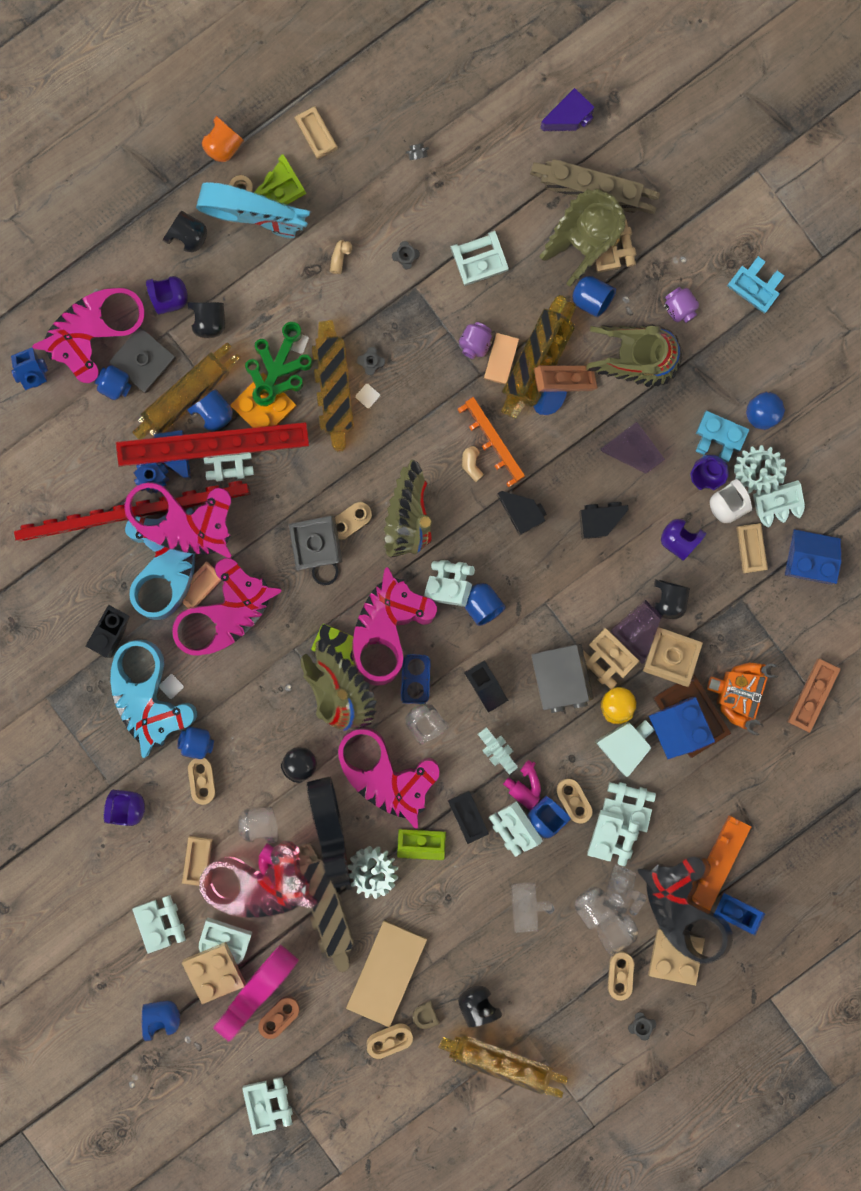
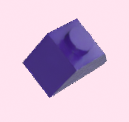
M574 88L541 121L540 128L543 131H577L581 126L585 128L594 118L592 114L595 107Z

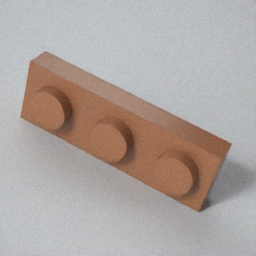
M538 366L534 368L538 392L593 391L597 389L594 371H587L586 366Z
M821 659L816 660L787 721L788 723L808 733L811 732L840 672V668Z

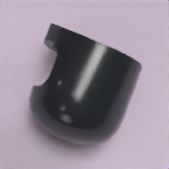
M181 211L162 241L170 244L174 238H177L184 243V251L196 252L206 240L207 228L200 220Z
M188 302V310H193L195 314V321L191 327L196 336L215 338L224 332V303Z
M655 579L654 587L660 588L662 595L659 603L653 602L654 612L666 619L681 618L687 610L690 588Z
M292 748L283 758L281 763L282 772L292 782L301 783L314 774L317 765L316 758L307 748Z
M484 986L470 987L459 996V1008L469 1028L494 1022L502 1016L500 1008H494L490 1004L488 997L491 993Z

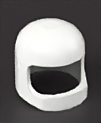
M737 479L731 481L728 486L716 492L710 498L711 511L722 523L733 522L752 511L749 494L743 484Z

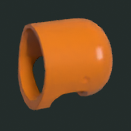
M216 116L213 120L215 126L207 136H204L202 147L208 156L215 161L223 163L232 158L244 140Z

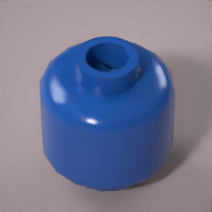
M109 365L107 368L102 367L94 383L97 385L99 393L112 400L119 399L121 395L126 397L131 388V384L128 383L129 375L113 365Z
M190 726L185 731H181L177 749H180L182 756L204 759L207 753L211 754L214 740L210 739L208 730Z

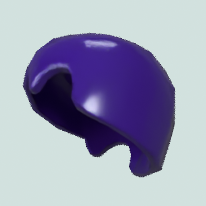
M705 455L695 462L690 475L692 483L698 489L710 488L716 490L726 483L729 470L727 463L720 457Z

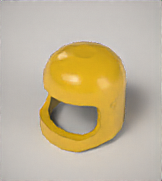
M616 687L604 694L601 700V710L606 721L612 724H622L633 718L636 710V699L630 690Z

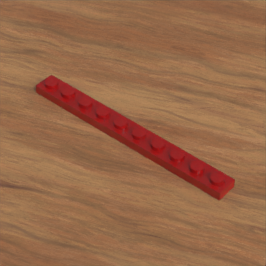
M242 481L228 483L229 487L222 488L229 492L231 499L251 495L249 485L247 483L243 484ZM219 485L206 487V492L196 493V490L186 491L182 493V497L175 499L183 508L207 504L209 493L219 488ZM165 496L159 497V501L150 503V500L138 501L136 506L132 507V512L135 517L168 512V501ZM125 504L114 506L113 511L104 512V509L90 511V516L81 517L80 514L66 516L67 520L58 522L57 519L43 521L44 525L35 527L34 523L21 525V530L14 531L16 541L22 542L125 521L128 518L125 513Z

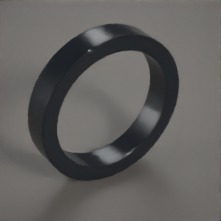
M332 564L335 568L336 573L335 577L330 582H320L315 576V568H312L313 579L320 585H330L334 583L338 577L337 565Z

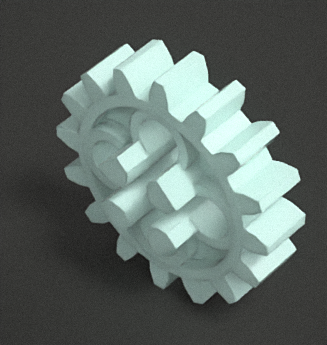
M760 445L759 450H755L752 446L750 453L742 451V457H737L734 473H736L735 479L741 481L744 487H748V493L757 490V495H760L761 490H765L767 494H770L771 488L778 490L779 483H784L787 470L785 459H780L779 452L773 454V448L770 447L765 451L763 445ZM766 460L765 467L761 469V461ZM760 472L759 480L755 481L756 473Z
M487 727L478 733L487 746L482 751L487 757L491 754L494 755L489 759L494 766L500 763L509 775L518 768L509 756L514 751L509 745L502 748L506 743L502 736L495 739Z
M368 846L364 850L360 849L350 858L353 863L348 865V869L352 870L349 877L354 880L351 886H358V894L364 891L365 898L373 894L374 899H377L381 895L385 896L389 893V890L395 887L393 882L398 879V876L394 872L398 870V867L392 866L391 863L395 859L387 858L388 851L380 853V847L372 850V847Z

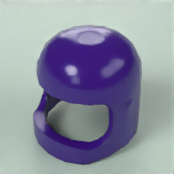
M170 276L168 279L161 281L146 280L149 297L158 315L177 311L186 306L188 293L184 282L179 277Z
M674 519L663 530L661 544L672 554L684 561L707 533L701 529L697 533H690L684 528L685 520Z
M112 789L105 803L104 823L134 826L140 823L145 812V801L142 795L137 792Z

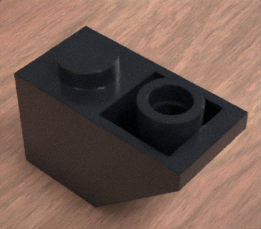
M622 502L608 503V507L599 508L598 504L584 505L585 510L579 511L582 540L608 536L629 510L628 505L622 506Z
M108 605L86 647L106 658H111L123 637L130 616Z
M485 660L464 672L488 713L509 701Z

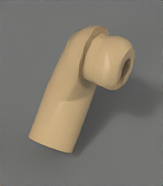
M344 240L337 242L331 258V273H342L344 254H350L352 251L351 242H345Z
M471 446L463 452L462 468L477 482L484 474L476 466L479 450L475 446Z

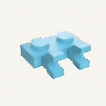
M758 256L749 269L741 266L727 286L765 314L780 294L774 289L783 279L784 275L777 270L766 284L756 276L766 262Z
M705 411L696 431V434L702 437L695 452L705 455L712 440L723 445L719 457L727 463L731 458L733 450L737 452L741 450L749 429Z

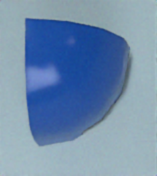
M535 384L532 398L535 411L540 415L555 413L562 406L567 391L542 392L538 398Z

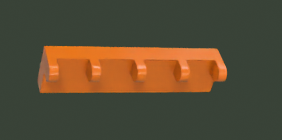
M470 398L457 410L459 413L467 409L476 421L469 426L470 430L473 431L477 427L481 428L489 441L482 446L483 450L485 451L492 446L501 459V462L495 465V468L498 470L505 466L513 478L506 483L509 488L522 480L525 475L475 398Z
M728 816L707 858L711 866L710 873L704 879L698 880L697 890L692 896L694 903L709 911L711 910L751 826Z

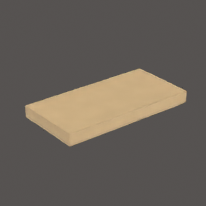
M383 920L346 1009L390 1027L427 938Z

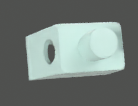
M646 720L636 728L629 722H626L599 738L595 743L622 774L628 777L651 749V746L644 739L655 730Z

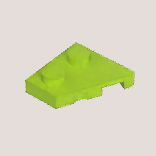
M282 154L278 158L279 162L273 171L268 172L264 178V183L259 185L254 193L288 205L304 196L306 192L284 154Z

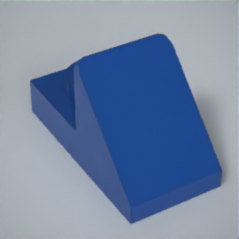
M723 893L715 911V914L721 916L727 922L752 935H756L765 916V913L756 907Z

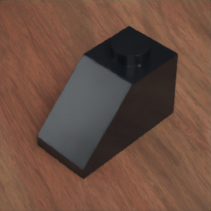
M504 491L497 493V497L519 536L546 521L544 516L547 514L541 503L536 504L533 499Z

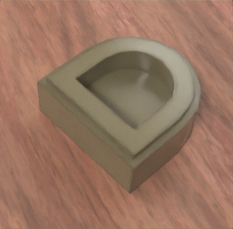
M431 1000L420 1004L413 1011V1022L421 1029H428L440 1024Z

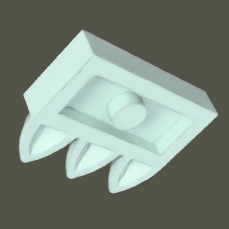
M798 480L781 485L778 490L771 488L770 494H767L765 490L761 491L760 495H757V493L753 494L756 513L766 527L771 526L774 514L784 523L788 518L789 509L798 518L804 512L805 504L802 487Z
M207 917L199 941V950L202 952L226 942L238 965L246 954L252 931Z

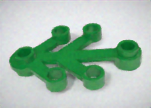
M288 322L283 326L282 333L285 339L274 362L269 352L270 348L267 340L258 339L255 342V350L261 355L268 371L265 382L259 373L260 365L257 360L250 359L245 364L247 373L252 376L256 387L253 390L252 396L255 403L259 406L271 405L275 401L276 395L288 390H301L303 381L298 375H292L288 381L275 385L279 377L299 369L307 371L312 367L311 357L306 354L299 356L297 360L284 364L293 343L299 341L302 336L301 328L296 322ZM296 332L297 334L296 336L290 337L289 333ZM265 344L266 347L264 349H258L259 345ZM303 360L309 361L307 365L301 364ZM254 364L257 366L254 370L249 369L250 365ZM295 380L300 381L297 386H293L292 382ZM263 393L269 394L267 398H261Z

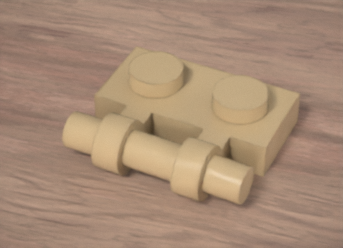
M627 219L625 221V229L620 235L623 249L617 250V246H614L604 252L595 262L597 273L619 269L621 267L619 259L625 258L627 267L636 265L634 257L636 256V250L632 247L630 238L632 231L631 227H628Z
M606 628L589 644L595 651L591 656L583 650L587 670L590 669L598 677L597 680L610 689H613L617 684L611 677L615 672L624 678L639 662ZM600 657L610 666L606 671L596 663Z

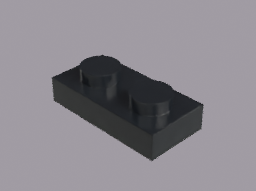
M470 791L448 800L467 844L489 835Z

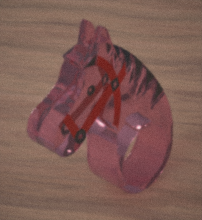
M283 841L273 848L271 852L272 866L266 870L265 875L237 858L223 857L209 865L200 877V891L206 902L221 912L233 916L252 918L273 916L286 913L298 906L312 908L318 903L309 894L310 882L306 880L300 871L299 849L290 841ZM216 867H227L237 874L241 884L240 890L242 891L237 898H224L215 891L212 885V874Z

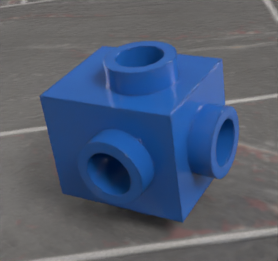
M33 348L11 356L13 377L17 383L21 382L25 390L38 387L42 383L47 382L45 372L48 371V367L43 358H38Z
M163 463L137 465V470L133 472L137 477L134 480L137 486L144 483H157L166 487V483L170 481L166 475L169 471ZM153 471V478L147 479L146 474ZM144 488L141 490L143 492L146 489L151 494L160 492L154 488Z

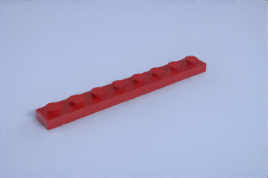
M306 422L116 442L119 467L309 447Z

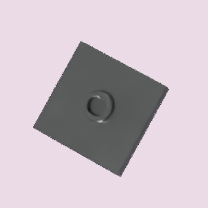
M139 327L109 362L129 375V380L144 393H147L176 357Z
M335 516L289 524L296 570L342 562Z

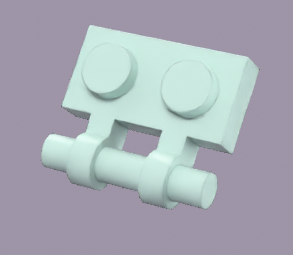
M252 454L204 458L205 465L214 464L213 471H206L207 481L216 480V482L224 481L225 478L233 477L245 479V476L254 475L253 466H243V460L252 459ZM235 461L236 468H222L223 462Z
M448 560L433 561L431 568L438 571L437 577L429 576L423 597L430 598L438 603L466 607L472 584L466 581L467 575L474 574V566H468L464 562L454 564ZM450 573H455L454 579H448Z
M609 782L607 791L616 793L614 800L605 798L603 811L624 816L622 825L628 827L631 820L638 821L640 823L638 831L647 832L652 809L643 807L645 800L654 802L656 793L647 791V788L640 787L636 789L626 786L625 783L619 782L615 784ZM624 795L636 798L635 805L622 802Z
M517 801L501 809L498 814L495 812L488 817L493 823L492 828L494 831L499 832L505 841V847L507 850H511L515 857L523 851L526 852L543 842Z
M601 810L588 848V856L611 861L612 855L617 854L619 855L617 863L621 866H626L628 859H631L633 854L632 846L638 838L640 823L631 820L628 827L622 825L624 816ZM619 835L625 837L623 845L617 844Z
M171 895L162 898L165 907L159 908L157 901L153 900L132 909L148 954L170 946L169 936L175 935L177 943L186 940L183 932L185 928L183 923L179 921L176 912L178 908L176 903H173ZM163 915H168L171 927H165Z
M282 1077L273 1079L274 1089L268 1090L267 1081L248 1084L242 1087L253 1135L276 1130L275 1120L282 1118L284 1127L293 1124L291 1115H293L292 1107L288 1105L286 1096L288 1090L287 1086L283 1083ZM277 1097L280 1109L273 1111L271 1099Z

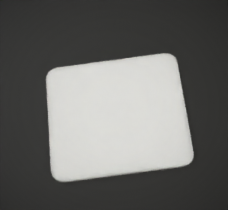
M291 332L290 337L296 336L297 333ZM302 334L300 340L293 343L291 350L303 354L309 337Z
M365 384L356 394L355 398L364 406L370 408L380 397V394L369 384Z
M170 674L159 685V688L172 699L184 686L173 674Z

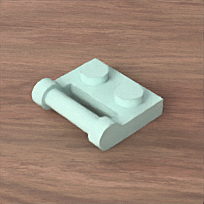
M495 231L488 233V236L459 246L458 244L450 246L464 286L509 270ZM488 245L493 247V250L465 260L462 258V254Z

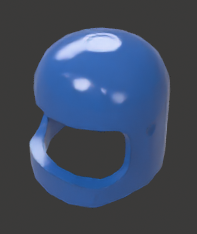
M586 276L575 286L573 302L580 309L598 318L609 307L615 296L616 288L596 277Z
M217 389L187 409L190 415L199 413L205 421L203 427L211 432L224 428L233 416L231 406Z
M479 583L471 587L465 609L477 626H481L499 616L505 610V605L490 585Z
M545 796L527 816L540 837L544 839L553 837L571 820L569 815L548 796Z
M159 1001L143 1004L142 1035L144 1041L153 1040L155 1031L165 1028L167 1035L174 1034L179 1029L180 1013L175 1003L172 1001Z

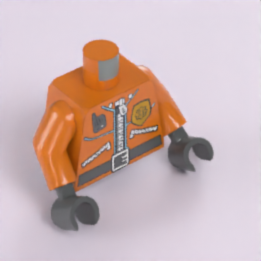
M751 662L734 666L731 672L726 671L723 680L710 677L707 690L719 694L717 704L721 705L720 709L725 717L732 724L747 729L755 736L759 734L753 731V727L757 724L763 727V724L755 720L767 678L778 677L770 673L772 667L779 668L776 664L765 665Z

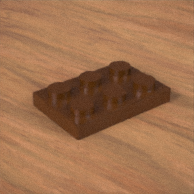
M694 673L688 687L675 683L653 697L660 710L690 697H696L715 742L687 753L690 758H693L731 734Z

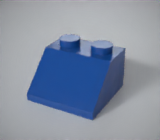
M794 529L785 576L829 585L837 584L841 565V539Z
M690 697L649 715V719L667 759L693 752L715 742L696 697Z

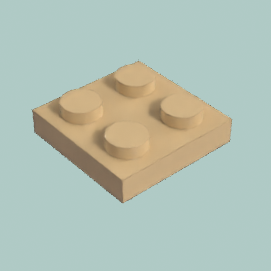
M658 627L643 671L688 687L703 642Z
M657 928L648 975L696 985L700 963L681 954L665 937L662 930ZM691 935L693 947L698 953L702 954L705 938Z
M226 942L185 958L182 961V965L202 1004L241 989L246 985Z

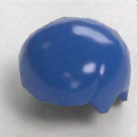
M764 392L750 400L747 405L746 415L748 421L755 428L767 430L776 426L783 419L785 408L783 401L777 394Z

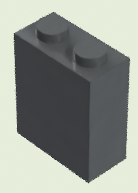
M582 643L531 654L543 710L551 709V713L565 710V706L572 704L574 708L588 706L587 701L594 699Z

